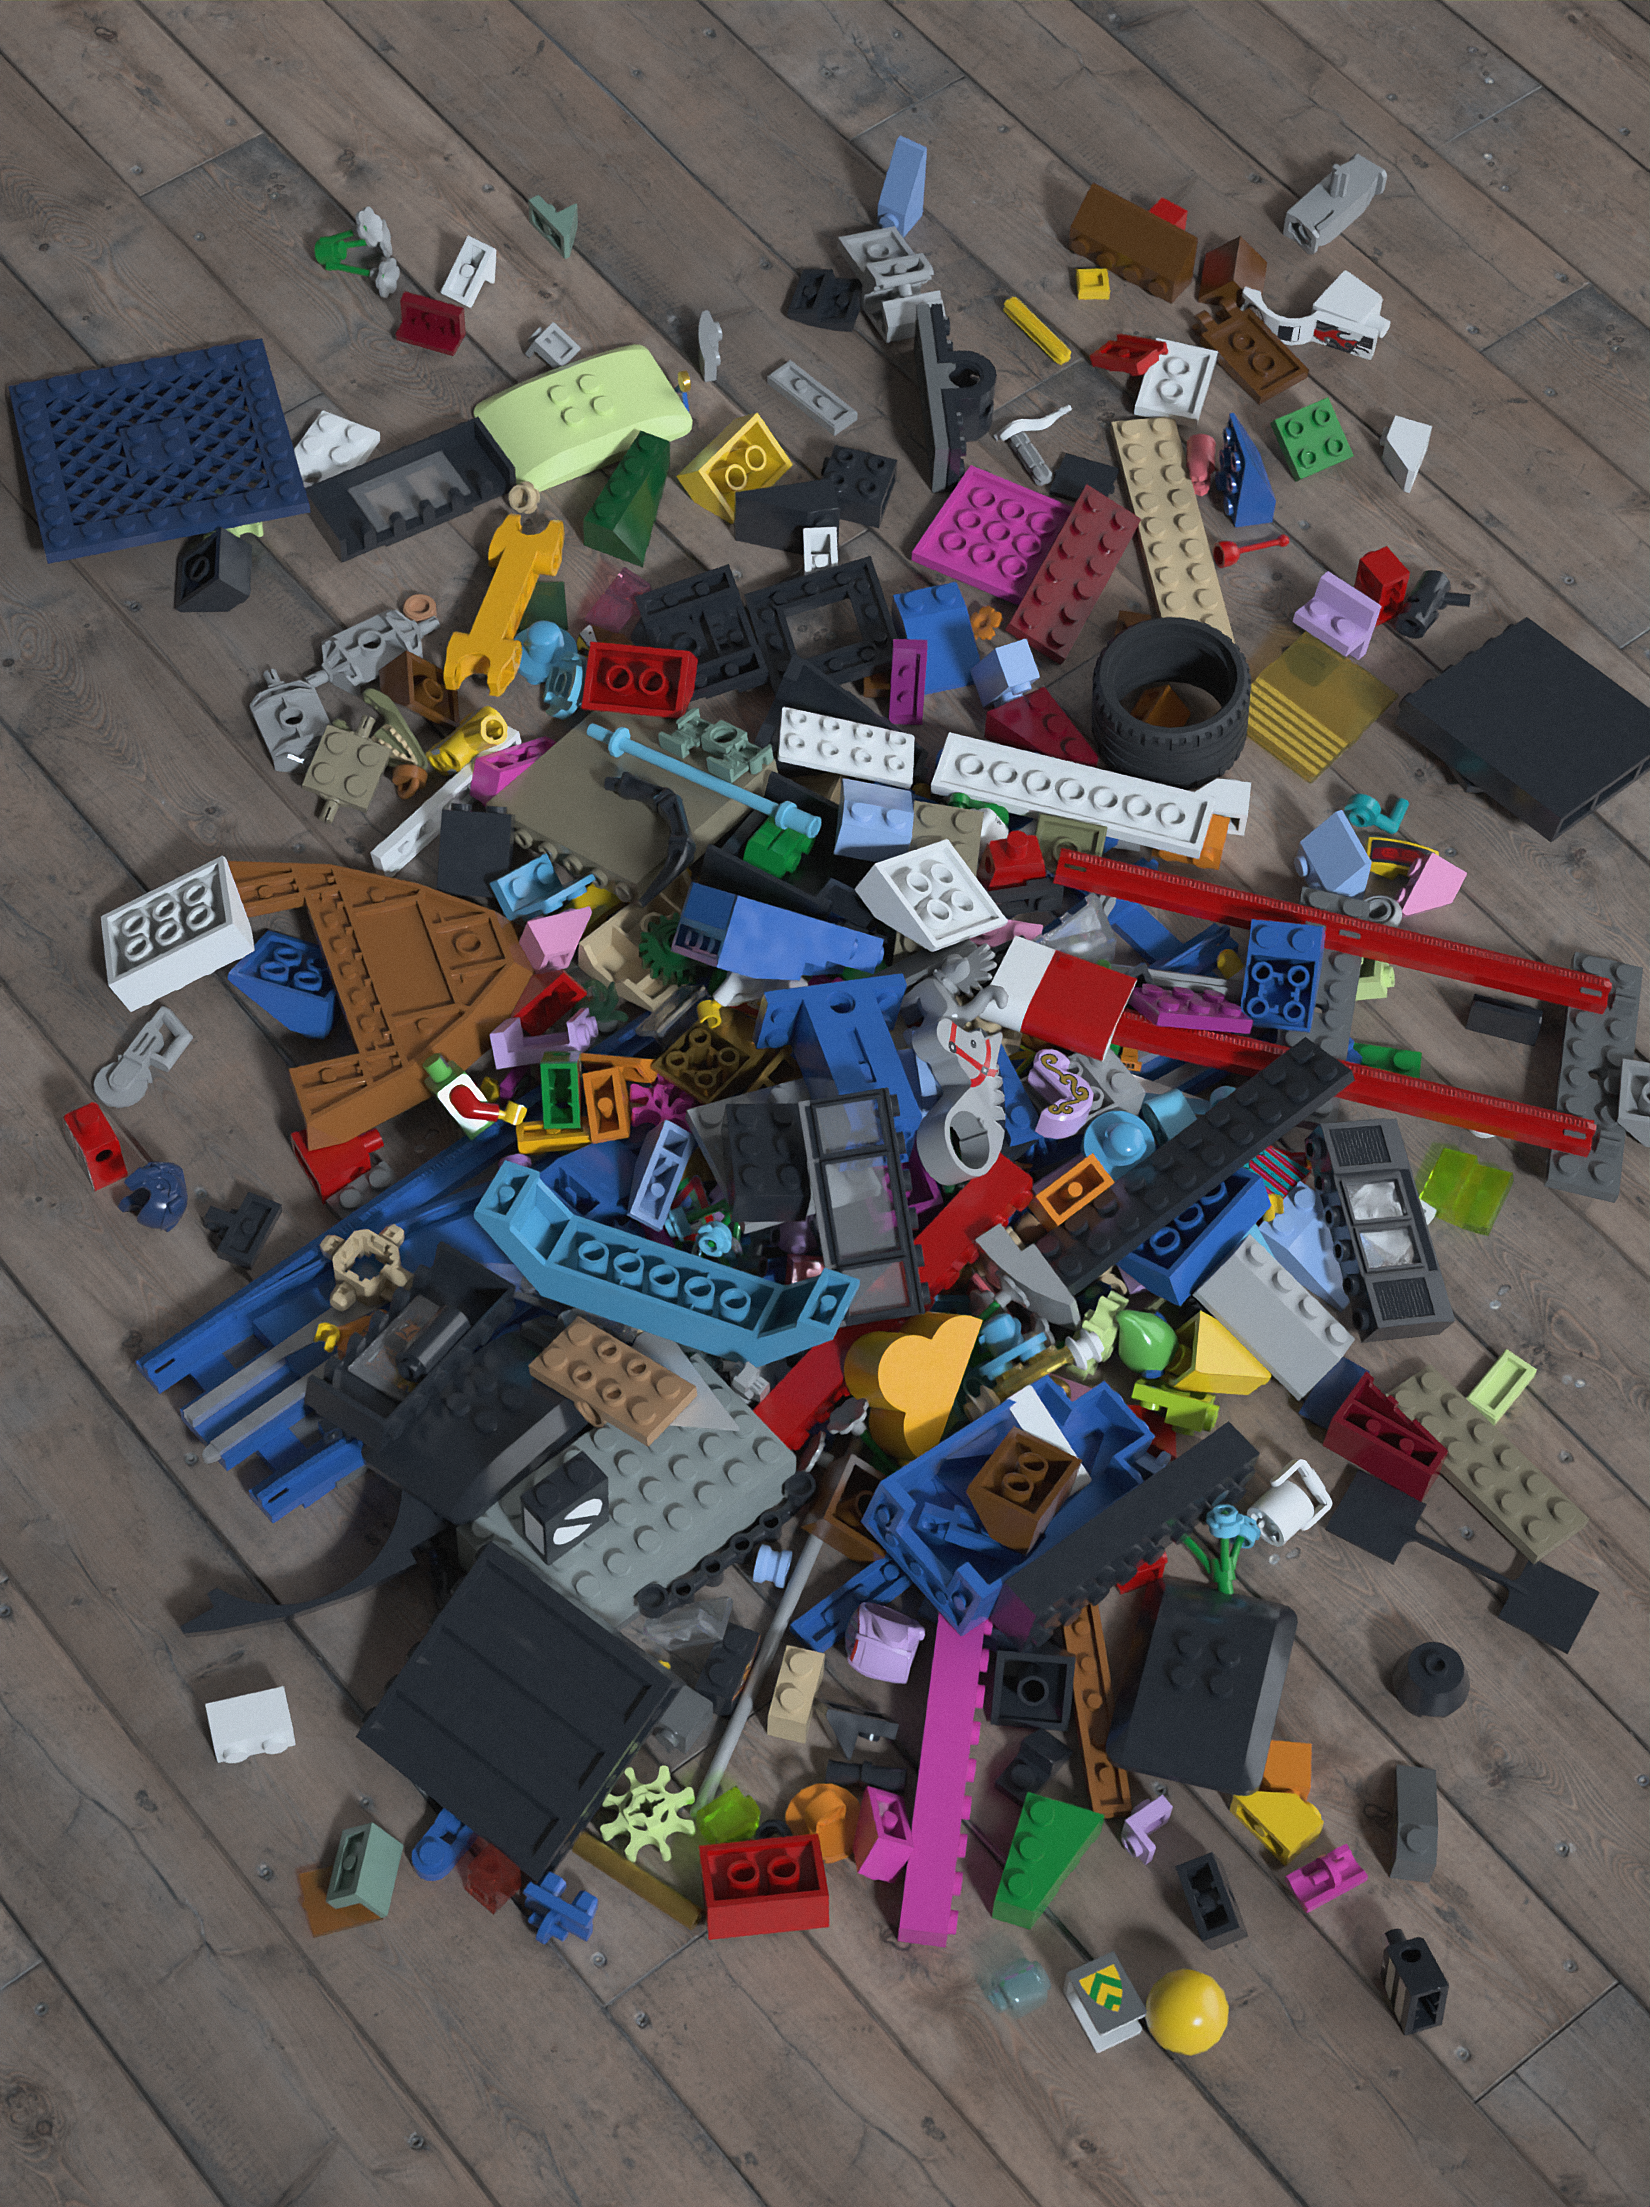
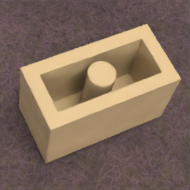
M789 1645L786 1646L768 1713L767 1735L806 1743L814 1712L813 1702L818 1697L824 1674V1653Z

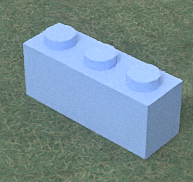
M1027 639L995 648L970 669L983 708L993 704L997 708L1022 697V693L1031 690V684L1040 678Z

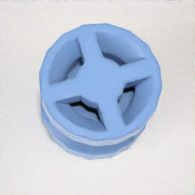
M762 1544L755 1564L753 1581L762 1583L765 1580L770 1581L776 1587L784 1589L790 1569L792 1551L784 1549L781 1552L773 1551L770 1546Z

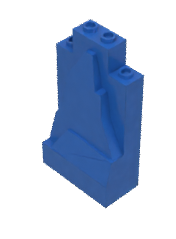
M1048 1375L1031 1384L1076 1456L1082 1460V1465L1092 1480L1087 1486L1066 1499L1026 1556L1022 1554L1018 1565L961 1547L916 1528L925 1502L942 1508L952 1509L957 1504L976 1511L966 1493L968 1486L1013 1426L1023 1430L1010 1410L1016 1401L1006 1400L879 1483L861 1520L862 1524L961 1637L991 1617L1006 1580L1144 1482L1141 1474L1130 1465L1145 1455L1155 1436L1150 1431L1148 1425L1139 1419L1124 1403L1121 1395L1113 1391L1105 1381L1073 1402L1067 1397L1064 1389L1057 1385Z

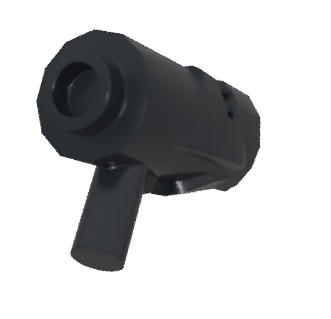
M1438 570L1424 571L1397 616L1396 630L1408 638H1422L1438 619V610H1443L1447 606L1469 607L1471 595L1449 592L1451 584L1443 572Z

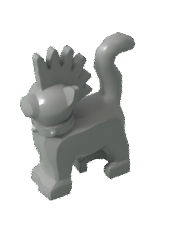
M984 943L966 958H962L958 954L949 955L941 969H935L933 976L927 977L909 993L905 994L899 1012L906 1024L911 1025L924 1016L925 1019L920 1027L946 1018L962 1029L967 1022L982 1014L992 1000L996 1001L999 1009H1004L1009 998L1005 989L1002 986L989 985L984 989L981 986L987 980L992 979V976L987 971L997 966L994 961H990L995 956L993 951H988L990 946ZM972 989L980 990L974 999L964 1006H960L955 998L960 995L961 991L972 997ZM913 1026L903 1032V1037L910 1049H912V1031L920 1027Z

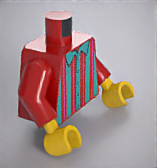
M1270 1145L1242 1167L1262 1176L1272 1205L1256 1222V1225L1259 1227L1264 1221H1272L1275 1218V1213L1283 1214V1199L1299 1181L1304 1184L1306 1183L1312 1172V1166L1305 1152H1290L1274 1148Z

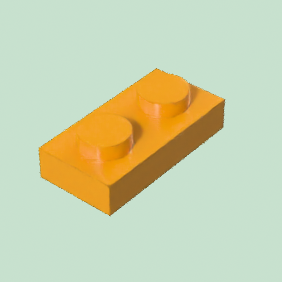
M588 1116L582 1117L581 1128L544 1129L543 1120L522 1122L515 1125L519 1154L541 1155L545 1152L561 1150L574 1152L592 1144Z

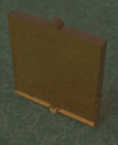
M334 1865L299 1874L305 1899L302 1903V1908L308 1912L314 1938L383 1920V1918L361 1903L335 1909L326 1902Z

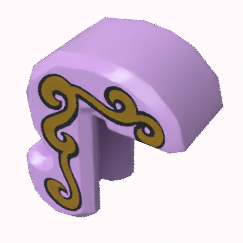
M1043 1049L1035 1055L1033 1068L1028 1075V1083L1051 1104L1041 1113L1035 1132L1043 1137L1060 1139L1076 1133L1085 1124L1092 1106L1093 1091L1089 1083L1081 1076L1067 1072L1070 1065L1069 1059L1061 1052L1053 1049Z

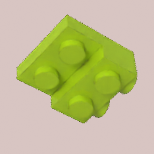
M1141 1377L1135 1383L1131 1397L1140 1400L1139 1406L1146 1409L1161 1411L1162 1407H1167L1168 1410L1164 1423L1172 1424V1431L1189 1436H1194L1195 1431L1200 1433L1202 1431L1211 1432L1212 1427L1214 1428L1220 1406L1214 1405L1215 1394L1177 1390L1157 1378L1147 1379Z

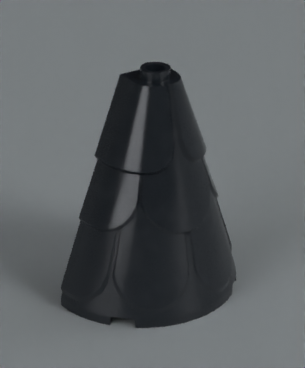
M793 654L770 710L754 741V745L764 749L771 744L777 770L820 775L829 772L781 762L777 759L780 714L783 707L904 732L886 717H880L849 690L842 688L808 660ZM915 741L913 783L910 790H912L915 784L924 783L930 769L924 766L929 752ZM848 776L850 780L873 784V781Z

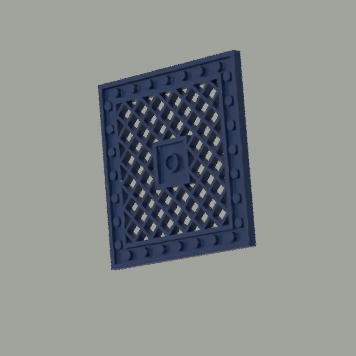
M262 338L8 386L47 564L213 532L221 527L228 529L310 513L308 497ZM222 379L229 381L226 385L219 383ZM190 385L197 387L194 391L187 389ZM159 391L165 393L162 397L156 395ZM209 392L216 394L213 398L206 396ZM127 397L133 399L130 403L124 401ZM177 398L184 400L181 404L174 402ZM228 399L235 401L232 405L225 403ZM95 403L101 405L98 409L92 408ZM146 404L152 406L149 410L142 408ZM196 405L202 407L200 411H196L193 408ZM63 409L69 411L66 415L60 414ZM114 410L120 412L117 416L110 415ZM164 411L170 413L167 418L161 416ZM215 412L221 414L218 419L212 417ZM81 417L87 418L84 423L78 421ZM132 417L138 419L135 424L129 422ZM184 419L189 420L186 425ZM233 420L240 422L237 426L230 424ZM50 423L55 424L52 429ZM99 424L106 425L103 430L96 428ZM201 426L208 428L205 432L198 430ZM67 430L74 432L71 436L64 434ZM118 431L120 432V437L115 435ZM220 433L227 435L224 439L217 437ZM86 437L93 439L90 443L83 441ZM239 440L246 442L243 446L236 444ZM105 444L112 446L108 451L102 449ZM207 446L213 448L210 453L204 451ZM73 450L79 452L75 457L69 455ZM225 454L232 455L229 460L222 458ZM91 458L97 459L94 464L88 462ZM195 460L200 462L197 466L195 465ZM244 461L252 463L249 467L241 465ZM60 464L65 466L62 470ZM110 465L117 467L113 471L107 470ZM212 467L219 469L216 474L209 470ZM263 468L265 470V474L260 472ZM78 471L84 473L80 478L74 476ZM180 473L186 475L183 480L176 477ZM231 474L238 477L235 481L228 479ZM96 479L102 480L99 485L93 483ZM147 480L154 482L151 486L144 484ZM198 481L206 483L203 487L195 485ZM250 482L257 484L255 488L248 487L247 485ZM64 485L69 486L70 488L66 491ZM115 486L122 488L118 493L112 491ZM166 487L173 489L169 494L163 492ZM218 488L225 490L221 495L215 493ZM82 492L89 494L85 499L78 497ZM134 493L140 495V497L137 500L132 499L130 497ZM185 494L192 496L189 501L182 499ZM101 500L108 502L104 507L98 505ZM152 501L160 503L156 508L149 505ZM69 506L75 509L72 512H70ZM120 507L127 509L123 514L116 512ZM87 514L94 516L91 520L84 518Z

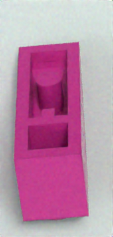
M544 736L476 758L469 795L482 802L483 806L486 807L485 804L557 742Z

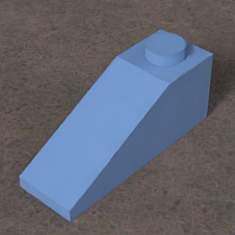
M899 136L896 141L878 203L877 226L880 228L895 226L904 238L922 217L927 147L903 136Z
M666 1119L647 1133L635 1163L627 1210L628 1216L658 1232L662 1230L696 1141L692 1133Z

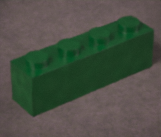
M644 431L639 432L583 519L584 546L643 568L646 550L651 540L653 524L657 518L659 502L662 499L670 469V441Z

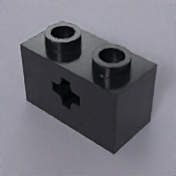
M1213 1852L1175 1866L1201 1940L1211 1951L1249 1937L1223 1863Z

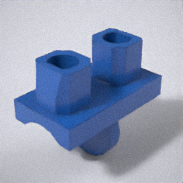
M548 1871L536 1885L529 1882L523 1891L524 1895L527 1896L524 1906L533 1911L528 1922L539 1928L536 1941L544 1945L553 1936L564 1942L570 1932L587 1942L593 1933L592 1920L598 1908L597 1897L580 1890L570 1905L560 1899L566 1889V1882L551 1871Z

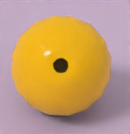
M1179 1969L1166 1973L1154 1983L1146 1998L1147 2012L1145 2019L1149 2033L1161 2047L1178 2054L1192 2056L1206 2052L1220 2040L1227 2027L1229 2006L1223 1989L1214 1978L1198 1971Z

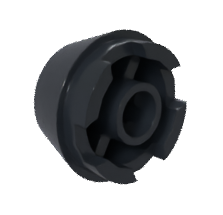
M1427 1642L1412 1648L1398 1659L1393 1669L1392 1682L1397 1699L1405 1710L1416 1717L1421 1718L1424 1715L1429 1717L1442 1716V1718H1445L1458 1710L1468 1697L1470 1679L1460 1655L1446 1644Z

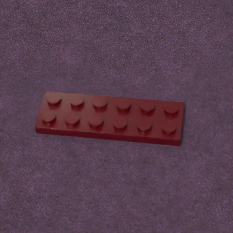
M1086 485L1077 498L1005 630L1020 640L1027 639L1029 646L1061 665L1073 647L1137 529L1141 518L1094 488Z

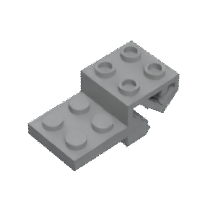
M895 226L838 237V250L863 284L860 305L886 343L914 337L917 304H929L930 307L932 304H942L944 317L946 316L940 290L923 294L920 292L921 284L927 283V281L931 280V276L934 275L932 265L923 253L914 254Z

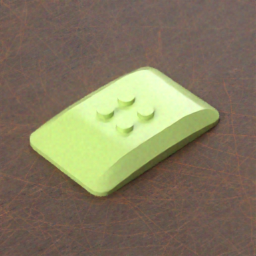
M636 344L605 351L550 370L505 389L481 401L474 408V418H480L515 466L516 485L528 481L539 492L621 461L640 431L672 441L688 434L693 425L690 413L649 350L644 346Z

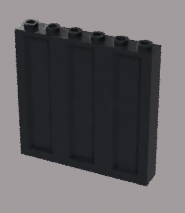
M490 1541L489 1544H484L474 1555L472 1561L474 1565L467 1576L461 1577L454 1584L450 1591L452 1597L444 1609L438 1610L432 1616L428 1623L429 1631L421 1642L415 1643L410 1648L405 1657L407 1663L400 1673L395 1674L388 1680L383 1688L385 1695L378 1705L369 1709L363 1716L360 1723L362 1728L356 1737L532 1879L539 1881L548 1871L555 1873L686 1682L508 1545L502 1542Z

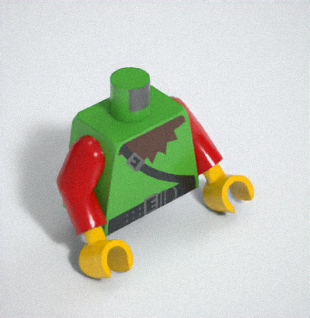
M435 1053L424 1061L422 1066L429 1074L424 1084L452 1122L470 1140H473L494 1122H497L498 1119L513 1125L523 1122L527 1112V1108L523 1105L509 1100L505 1111L499 1109V1104H493L500 1096L497 1080L485 1077L481 1086L477 1087L476 1082H473L461 1067L453 1060L446 1062L440 1053Z

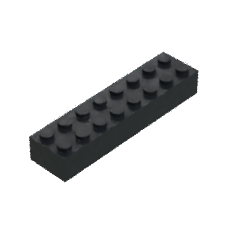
M1228 1421L1006 1580L990 1620L1020 1653L1032 1645L1036 1648L1040 1647L1052 1636V1630L1061 1624L1064 1627L1069 1626L1080 1616L1081 1609L1089 1603L1092 1606H1096L1106 1598L1111 1587L1117 1583L1121 1586L1128 1583L1138 1572L1137 1568L1144 1563H1147L1149 1566L1154 1564L1165 1553L1166 1547L1172 1543L1179 1545L1184 1542L1193 1532L1192 1528L1199 1523L1207 1525V1513L1213 1510L1215 1506L1227 1503L1234 1505L1241 1500L1247 1492L1245 1488L1246 1483L1256 1473L1254 1466L1260 1453Z

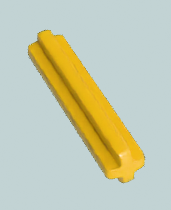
M1012 296L1004 302V312L1058 365H1063L1070 360L1071 350L1017 297Z

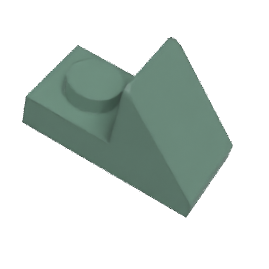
M539 195L529 199V223L564 259L570 257L578 227L577 204L557 212L553 205L547 204Z

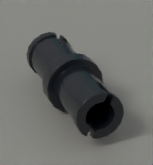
M828 1759L825 1784L859 1787L861 1792H864L867 1786L879 1790L905 1793L907 1768L901 1769L873 1765L872 1761L864 1760L863 1764Z

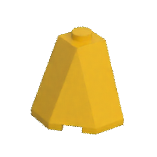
M1199 1311L1175 1331L1178 1336L1179 1347L1172 1362L1164 1368L1165 1374L1158 1378L1181 1391L1249 1395L1261 1385H1265L1270 1380L1272 1374L1217 1319Z

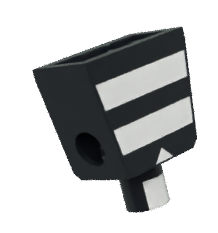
M1399 1928L1387 1931L1380 1938L1384 1947L1380 1975L1404 2036L1442 2025L1449 1984L1425 1939L1416 1937L1407 1940L1403 1930Z

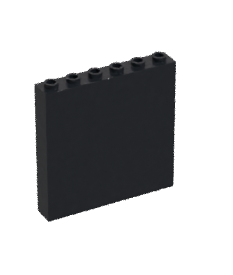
M1528 617L1515 625L1513 623L1508 625L1503 633L1496 638L1490 637L1477 651L1474 652L1472 650L1456 665L1450 664L1441 675L1435 679H1428L1416 692L1407 693L1398 705L1400 712L1395 724L1549 842H1553L1650 771V708Z

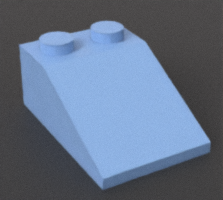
M843 778L834 854L881 862L907 853L912 838L914 818L911 791Z
M1299 1181L1283 1199L1284 1213H1275V1218L1272 1221H1264L1258 1229L1275 1259L1302 1286L1342 1312L1350 1301L1343 1290V1276L1339 1262L1334 1258L1333 1241L1330 1230L1324 1222V1209L1320 1194ZM1360 1234L1369 1268L1381 1267L1384 1259Z

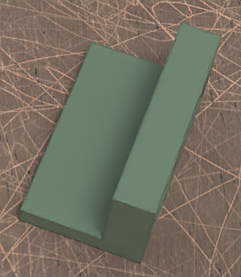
M373 1822L342 1830L326 1902L335 1909L361 1903L379 1917H387L403 1844Z

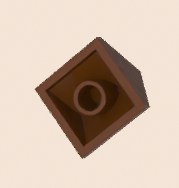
M1241 236L1206 253L1198 303L1218 305L1221 300L1230 297L1240 309L1242 304L1245 305V299L1242 297L1245 287L1260 291L1261 295H1263L1267 261Z

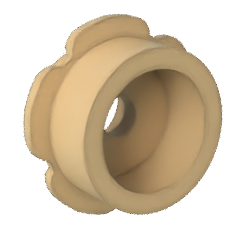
M521 482L520 485H516L511 489L509 502L513 509L519 513L525 512V514L533 513L537 509L536 504L540 501V493L531 482Z

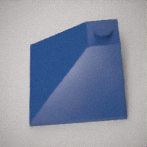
M268 930L254 945L255 951L242 958L228 973L227 980L289 1030L301 1033L310 1039L324 1040L337 1025L342 1010L319 945Z

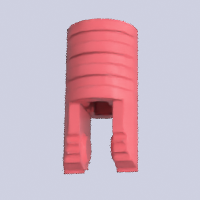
M1196 434L1187 440L1186 468L1189 469L1194 492L1199 496L1207 494L1210 490L1211 474L1215 469L1216 443L1211 436L1206 434Z

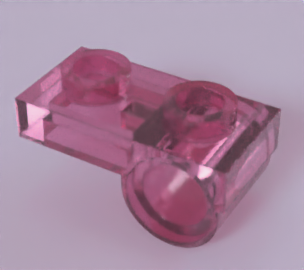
M624 567L584 619L589 625L592 624L605 630L619 633L633 614L635 616L640 615L634 596L651 591L653 588L650 583Z

